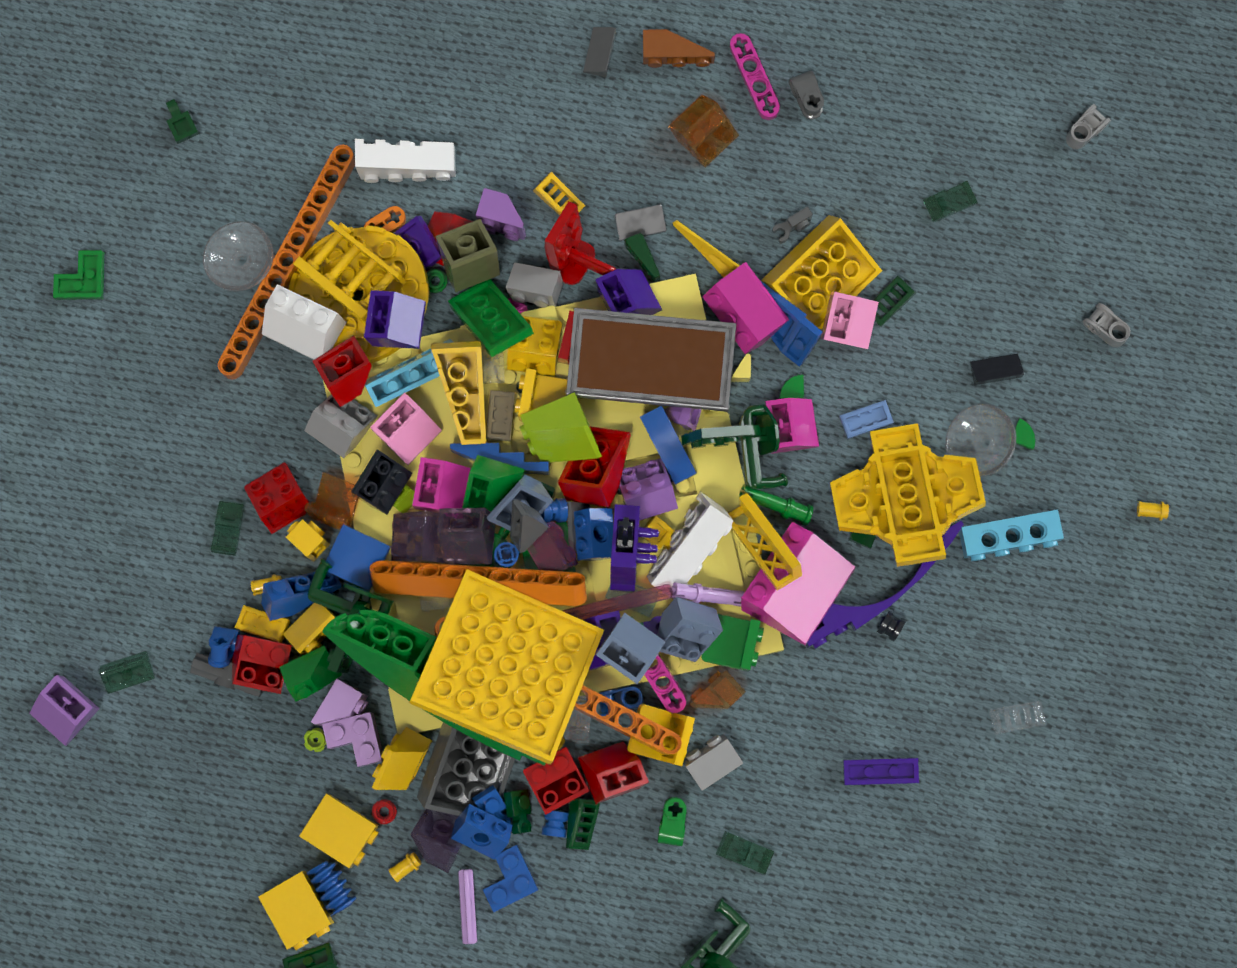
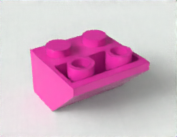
M784 398L765 401V405L778 423L780 444L778 450L773 453L819 447L812 399Z
M421 457L412 506L417 510L463 517L464 510H462L471 468L448 461Z

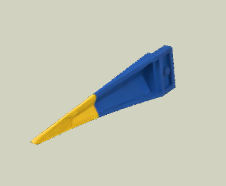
M675 220L673 222V226L712 264L723 278L740 266L679 221ZM761 281L789 319L771 338L778 349L800 367L823 332L806 318V313Z

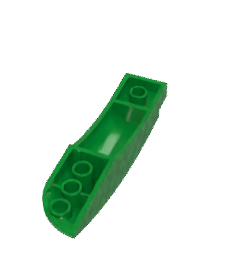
M359 610L358 613L346 615V613L341 614L331 620L322 632L354 661L408 701L412 697L436 641V636L388 614L373 610ZM426 711L463 734L520 761L522 756L541 765L545 766L546 764Z

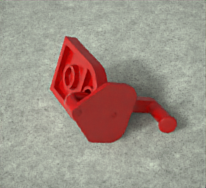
M568 201L546 237L544 249L550 269L560 271L563 283L575 285L583 279L588 269L605 275L616 270V268L596 259L594 247L581 240L583 228L578 207Z

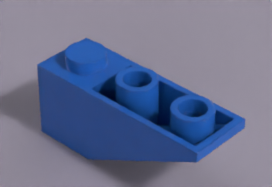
M315 572L263 584L261 604L270 621L293 616L314 603L309 600L307 593ZM327 572L321 590L332 593L341 588V583L336 575Z

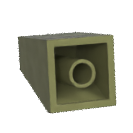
M481 219L435 236L447 277L455 293L500 275L497 248Z

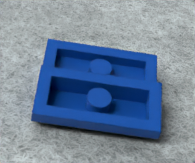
M343 524L326 559L333 566L328 572L370 591L372 588L370 565L376 561L385 560L391 546Z

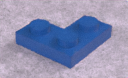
M517 845L501 852L495 858L505 879L483 889L493 912L538 891L537 885Z

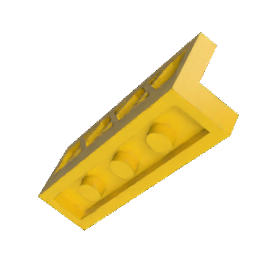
M745 493L739 497L740 507L728 514L732 519H735L744 513L748 518L747 525H738L733 521L731 529L778 591L802 576L801 564L749 494ZM749 532L760 534V543L749 542L747 540ZM762 550L772 551L774 553L773 561L762 560L760 557ZM775 568L786 569L789 575L778 581L774 576Z

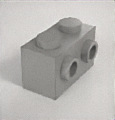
M514 262L506 289L509 297L515 302L534 303L542 308L552 305L556 307L563 286V279L560 271Z
M725 734L710 738L705 747L700 750H692L686 755L687 759L683 761L702 791L743 764Z

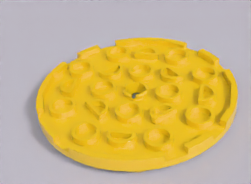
M376 226L348 227L352 231L350 233L352 237L389 266L391 263H394L403 271L401 276L405 279L406 284L403 286L394 279L385 291H394L424 300L426 302V312L429 299L428 276L421 258L412 246L399 235L386 231L384 228ZM335 232L315 243L302 259L306 262L309 259L312 260ZM343 238L320 264L318 272L323 276L326 272L329 274L352 245ZM359 252L336 279L337 283L335 285L340 289L343 286L346 287L367 263L369 258ZM378 265L356 290L363 291L362 301L387 273ZM297 269L296 273H293L288 290L337 312L347 322L333 348L350 337L355 336L370 363L385 359L400 349L373 347L364 338L366 324L305 276L299 269Z

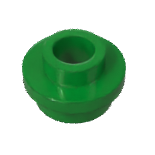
M432 269L427 272L429 292H442L448 283L446 274L439 269ZM433 278L440 279L438 285H433L431 281Z

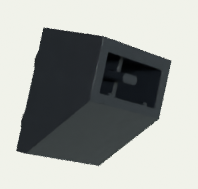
M376 450L351 493L370 507L388 515L411 477L412 472L381 451Z

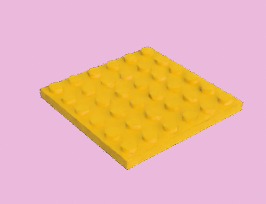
M467 569L409 703L551 765L604 629Z

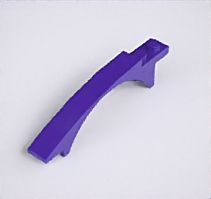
M962 521L949 527L942 536L945 550L964 525ZM936 561L920 563L918 570L909 583L901 591L884 601L856 607L832 604L820 622L823 627L813 633L806 644L807 648L813 645L816 649L828 642L825 637L833 632L835 636H838L848 630V623H850L854 631L896 602L926 574Z

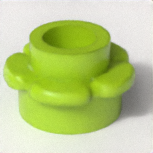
M313 728L312 731L309 730L305 733L304 745L309 751L314 750L315 752L324 750L326 739L322 729ZM314 738H318V742L315 743Z

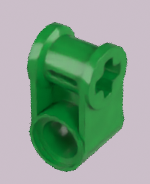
M671 797L665 802L657 843L675 846L683 845L687 810L685 803L680 798ZM674 802H678V806L682 810L673 816L672 811L668 810V807L673 806Z

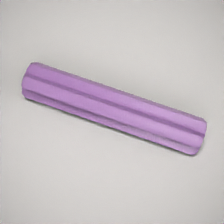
M465 869L458 872L463 944H474L477 942L473 871Z

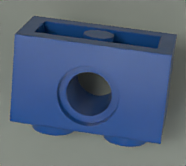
M588 508L574 511L578 561L610 559L613 539L612 508Z
M469 804L455 820L451 839L495 859L509 844L512 825Z

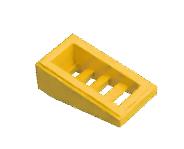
M552 172L533 190L559 215L568 201L577 205L578 212L585 207ZM552 183L554 186L546 193L544 189ZM559 189L561 193L553 200L551 196ZM566 195L569 199L560 207L558 202Z

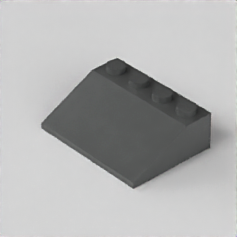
M443 722L417 798L425 809L459 816L469 804L477 807L472 798L494 785L502 797L515 759L463 734Z

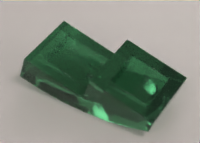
M968 181L923 200L933 222L978 204Z
M219 501L214 522L216 527L211 545L212 553L236 556L243 519V504Z
M726 831L716 852V855L764 875L774 854V851Z

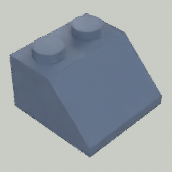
M525 474L491 511L487 519L510 531L512 500L518 499L537 510L540 515L553 500L540 481Z

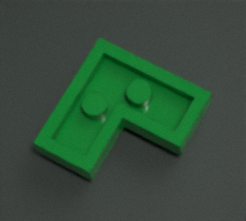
M102 250L78 251V274H54L53 298L55 300L103 299L105 253Z

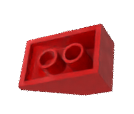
M590 426L602 457L568 461L558 480V484L565 499L568 501L610 507L619 489L631 434L626 431Z

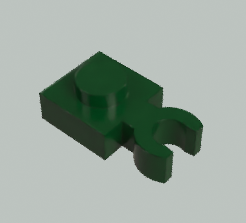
M528 789L504 793L507 818L513 817L511 824L512 833L531 832V823L527 819V815L532 814Z

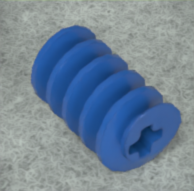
M326 861L306 873L307 875L315 874L311 880L312 884L320 883L316 888V892L325 891L321 901H330L325 908L326 910H335L331 916L351 906L357 899L356 896H347L352 890L351 887H342L347 880H338L342 871H333L337 864L336 861Z

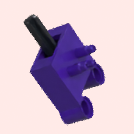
M615 504L610 590L635 592L637 563H657L656 555L642 553H657L658 546L650 543H638L639 537H658L659 534L658 529L639 527L640 506Z

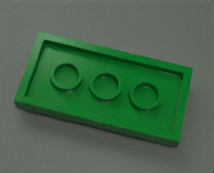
M491 279L481 282L448 300L450 308L473 336L481 342L482 347L491 357L502 353L504 350L534 334L529 323Z

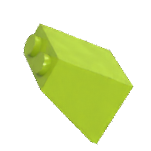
M575 392L520 415L523 425L519 426L525 440L530 439L527 444L532 456L537 454L540 462H561L602 457Z

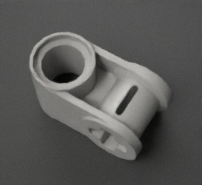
M1095 104L1079 118L1066 135V142L1072 149L1083 148L1111 122L1110 118L1106 119L1096 109L1097 106ZM1074 132L1081 133L1084 139L1076 138Z
M1098 303L1096 310L1091 316L1082 321L1088 330L1098 335L1112 347L1122 346L1130 336L1131 330L1127 323L1122 321L1102 303ZM1112 330L1121 331L1123 338H1115L1112 335Z

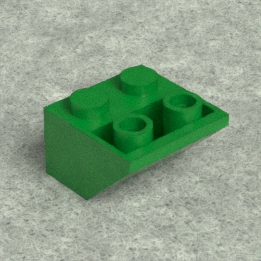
M477 455L469 472L462 510L485 517L488 516L523 477L525 469Z

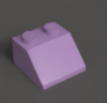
M336 679L311 722L322 726L325 723L353 717L357 714L361 715L369 703L365 701L368 696L349 684Z

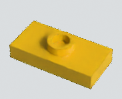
M243 605L235 629L273 642L282 643L284 639L283 633L288 629L290 620L280 618L270 621L266 612Z

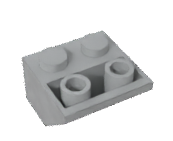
M331 394L313 410L304 431L342 458H345L359 444L376 420L377 415L356 400H352L340 407Z

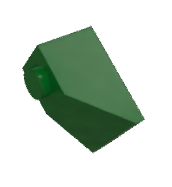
M325 646L279 667L286 687L296 702L320 691L342 676V673L328 670L329 663H327L329 652Z

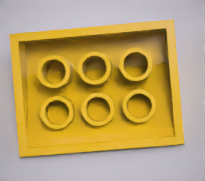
M828 215L761 281L806 313V318L822 330L831 292L857 296L882 270L842 219Z

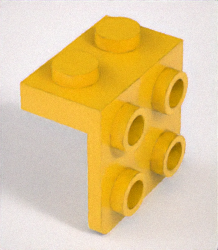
M523 316L532 327L534 334L508 348L507 370L526 372V368L536 370L537 374L555 376L562 322Z
M526 368V374H521L519 382L522 396L521 399L517 398L515 404V413H518L519 421H522L520 415L566 396L567 379L537 375L536 370Z
M640 704L637 713L678 734L682 741L681 749L675 754L664 755L630 738L627 747L628 751L682 766L687 754L690 735L693 732L695 718ZM644 725L641 728V735L645 739H650L653 731L650 726ZM667 736L663 740V746L671 751L675 746V742L671 737Z

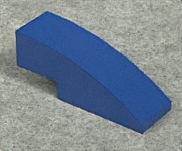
M660 406L640 416L674 484L676 485L696 475L697 473L664 408Z

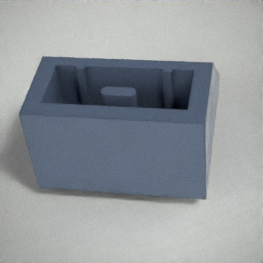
M675 597L662 613L657 636L663 639L665 644L660 652L696 662L723 631L717 610Z
M624 612L595 654L638 684L655 660L665 641Z

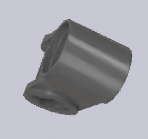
M810 70L789 78L791 91L799 104L802 114L812 120L820 117L823 111L824 97L813 71ZM809 103L817 105V108H814L812 105H809Z

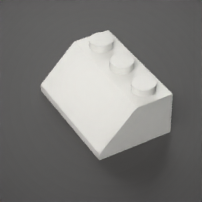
M277 284L265 305L262 335L315 360L333 348L347 322L337 312Z

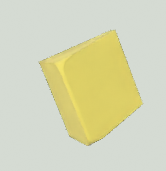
M750 354L745 355L734 372L731 382L750 381Z

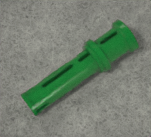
M747 484L742 486L741 490L750 493L749 496L755 504L777 511L785 519L792 518L798 520L804 526L810 522L813 514V505L808 504L805 506L795 502L794 498L791 497L783 499L758 489H751ZM740 492L739 497L744 495L745 493Z

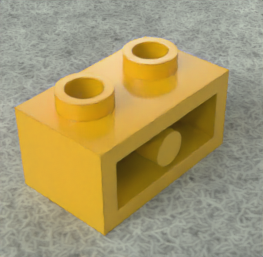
M303 519L300 522L296 521L287 530L289 534L286 538L313 562L330 545L322 537L325 532L312 520L309 523Z

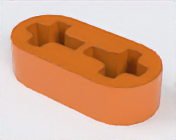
M392 206L368 220L364 227L373 225L380 227L384 225L381 228L394 233L405 225L406 216L400 207ZM392 213H395L396 215L401 214L399 216L400 221L398 223H396L395 221H391L388 224H386V222L391 220Z

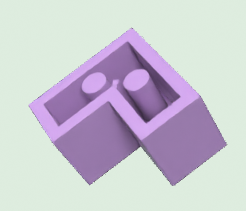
M368 712L322 724L327 748L334 749L352 744L357 767H364L383 761V758H381L383 751L374 713Z

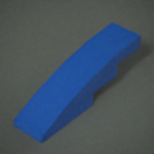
M450 443V449L453 453L473 462L477 455L523 468L525 469L524 474L550 475L549 462H525L524 452L501 453L499 443L467 445Z

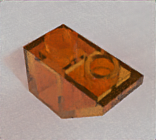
M726 670L722 674L717 671L708 679L710 685L704 691L700 687L690 696L693 701L689 705L696 709L727 710L746 691Z

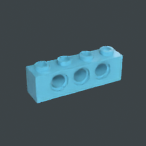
M449 339L443 343H452L453 341ZM431 348L367 379L365 387L375 407L440 376Z
M1058 510L965 526L959 531L964 558L971 557V561L986 559L985 555L995 553V557L1009 555V550L1019 549L1020 553L1034 550L1033 546L1043 544V548L1058 546L1057 541L1064 539ZM1031 526H1036L1040 529V538L1031 536ZM1011 530L1016 533L1017 541L1015 543H1011L1006 539L1007 531ZM983 535H989L993 539L992 547L983 545L981 541Z

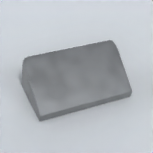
M662 205L615 214L620 241L638 233L647 236L666 232Z

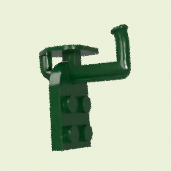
M765 404L752 405L745 409L739 426L701 428L681 435L682 445H691L692 449L704 448L706 445L714 444V447L728 446L729 443L741 441L745 478L749 488L766 489L786 487L788 485V479L784 473H779L775 477L762 478L759 455L776 452L780 444L778 423ZM753 416H757L755 425H753Z
M320 559L321 562L315 571L307 593L310 601L342 614L350 615L358 613L359 610H372L368 602L371 598L382 601L378 612L389 614L394 602L393 600L356 585L344 583L343 586L356 592L353 602L321 590L325 576L333 566L325 559ZM336 645V648L330 651L327 658V663H329L328 670L336 673H348L353 659Z
M722 898L719 899L714 911L723 914L735 928L716 950L709 944L716 937L718 931L715 929L706 935L686 956L680 968H694L690 963L697 956L701 959L700 968H740L736 967L728 958L749 935L750 925L730 905L725 903Z

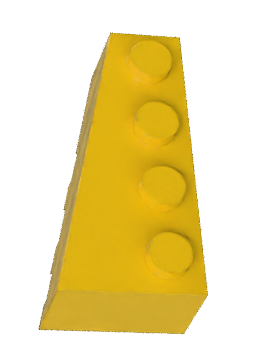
M481 342L431 344V350L461 445L485 444L486 429Z

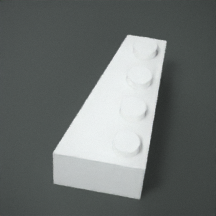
M355 139V167L360 179L367 183H376L379 179L401 182L403 178H412L413 181H425L426 178L430 177L446 181L450 180V177H456L454 143L425 141L420 142V146H415L414 142L401 140L396 145H391L385 142V140H375L373 144H364V139Z
M701 491L696 497L699 501L693 511L689 509L684 516L686 519L684 527L678 531L676 530L672 535L670 541L671 548L662 551L657 559V563L654 564L647 575L651 585L671 597L673 583L688 585L691 577L697 575L701 570L702 563L706 557L711 556L715 552L721 537L726 536L732 528L733 519L726 510Z

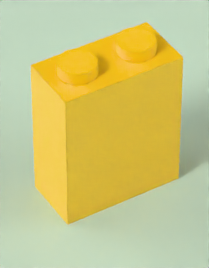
M326 794L299 837L346 867L352 868L354 865L359 866L366 855L362 851L367 843L372 845L377 838L379 832L376 829L379 825L331 794Z
M301 871L258 896L287 950L292 947L298 950L309 943L307 938L314 934L319 938L331 931L329 926L334 922L306 871Z

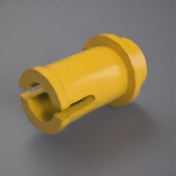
M1138 501L1137 517L1158 518L1159 521L1168 518L1169 505L1164 504L1163 501L1160 504Z
M273 574L270 578L252 580L251 590L253 595L262 594L264 583L282 580L281 576Z
M414 852L411 854L407 853L406 858L389 869V873L396 882H399L414 869L416 871L419 870V866L422 863Z

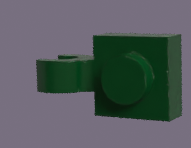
M175 99L166 102L172 118L166 122L177 144L198 135L199 132L188 111L181 113Z

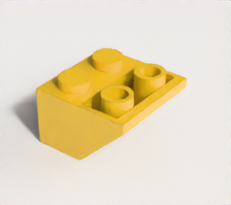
M313 603L283 635L300 654L305 655L323 646L321 642L327 637L322 633L323 629L336 616L327 607Z
M408 727L401 734L396 733L390 745L388 744L381 755L383 761L381 764H378L372 775L376 779L371 788L375 790H407L415 779L432 740Z

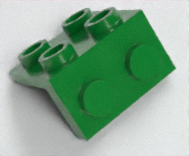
M718 614L723 631L702 654V660L707 663L749 672L751 666L756 667L759 652L754 650L756 642H761L764 628L760 627L761 621L754 619L748 621Z

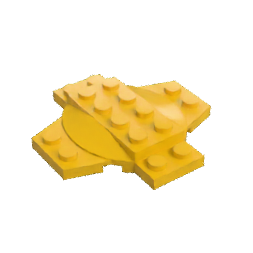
M918 423L870 431L873 454L869 457L864 469L860 471L856 469L830 482L839 531L877 535L883 541L891 544L897 567L946 559L942 536L953 522L985 507L986 504L976 458L953 455L936 456L929 447L922 445Z

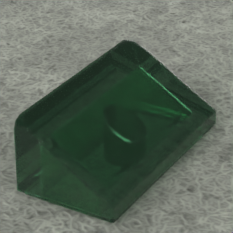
M147 651L101 665L99 670L108 694L155 679Z

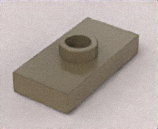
M490 390L486 440L511 442L515 392Z

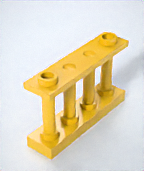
M330 220L328 224L335 231L332 237L312 260L309 259L306 262L299 256L293 264L305 276L366 324L370 293L363 301L360 300L358 303L352 299L355 296L353 293L377 265L387 273L372 291H385L394 279L404 286L406 281L401 276L403 271L394 263H391L389 266L350 235L352 231L340 222L337 225ZM344 238L352 247L329 274L326 272L323 276L318 272L320 264ZM359 252L368 257L367 263L346 287L343 286L340 289L335 285L337 283L336 279Z

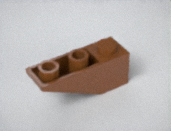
M667 29L643 30V64H648L649 67L658 68L662 64H672L673 67H684L686 64L707 67L710 64H714V52Z

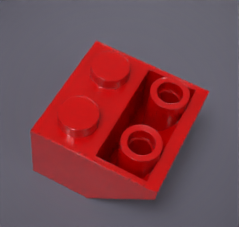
M238 635L232 659V684L281 694L284 679L279 667L288 663L291 645Z
M624 742L578 757L596 804L640 789L649 783L641 760L635 753L628 751V746Z
M567 747L556 752L551 765L546 763L544 766L535 763L522 770L545 815L589 792Z

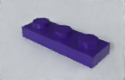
M918 758L843 760L844 785L919 783Z

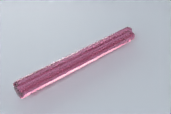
M665 584L563 610V612L584 620L597 615L623 611L670 599L673 596V591L670 584Z

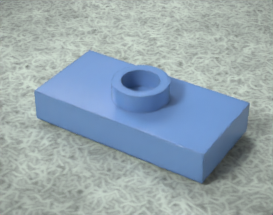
M886 400L839 416L847 439L894 423Z

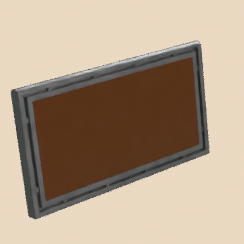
M574 308L568 380L565 394L567 396L575 392L577 398L728 412L730 408L729 397L736 323Z

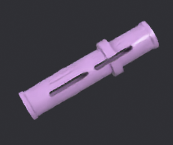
M674 582L671 587L672 598L679 597L692 600L695 603H700L701 601L741 607V597L744 594V591L705 587L699 583L687 585Z

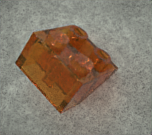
M704 95L698 97L668 126L678 142L705 168L739 136L718 103Z

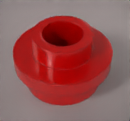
M387 799L377 801L372 808V816L380 824L391 823L397 815L395 804ZM383 807L389 809V814L386 817L380 814V810Z

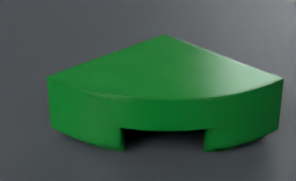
M797 375L789 379L782 387L779 399H804L803 375Z
M1019 418L1010 442L1033 451L1035 447L1034 432L1026 421Z

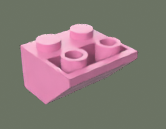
M831 292L821 339L868 349L879 302Z
M406 393L370 427L407 465L442 432L437 424Z

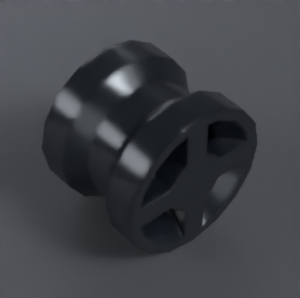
M888 611L877 632L888 635L889 639L894 642L905 625L906 620L902 618L897 619L892 612Z

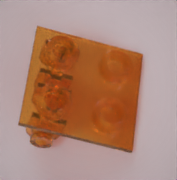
M323 472L316 501L308 502L305 505V511L308 515L312 516V519L335 529L341 530L343 524L351 527L358 498L351 493L355 484Z

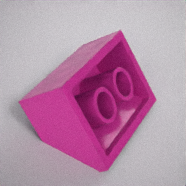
M746 262L717 282L703 296V299L721 322L736 323L735 341L745 354L762 346L789 321L788 317Z

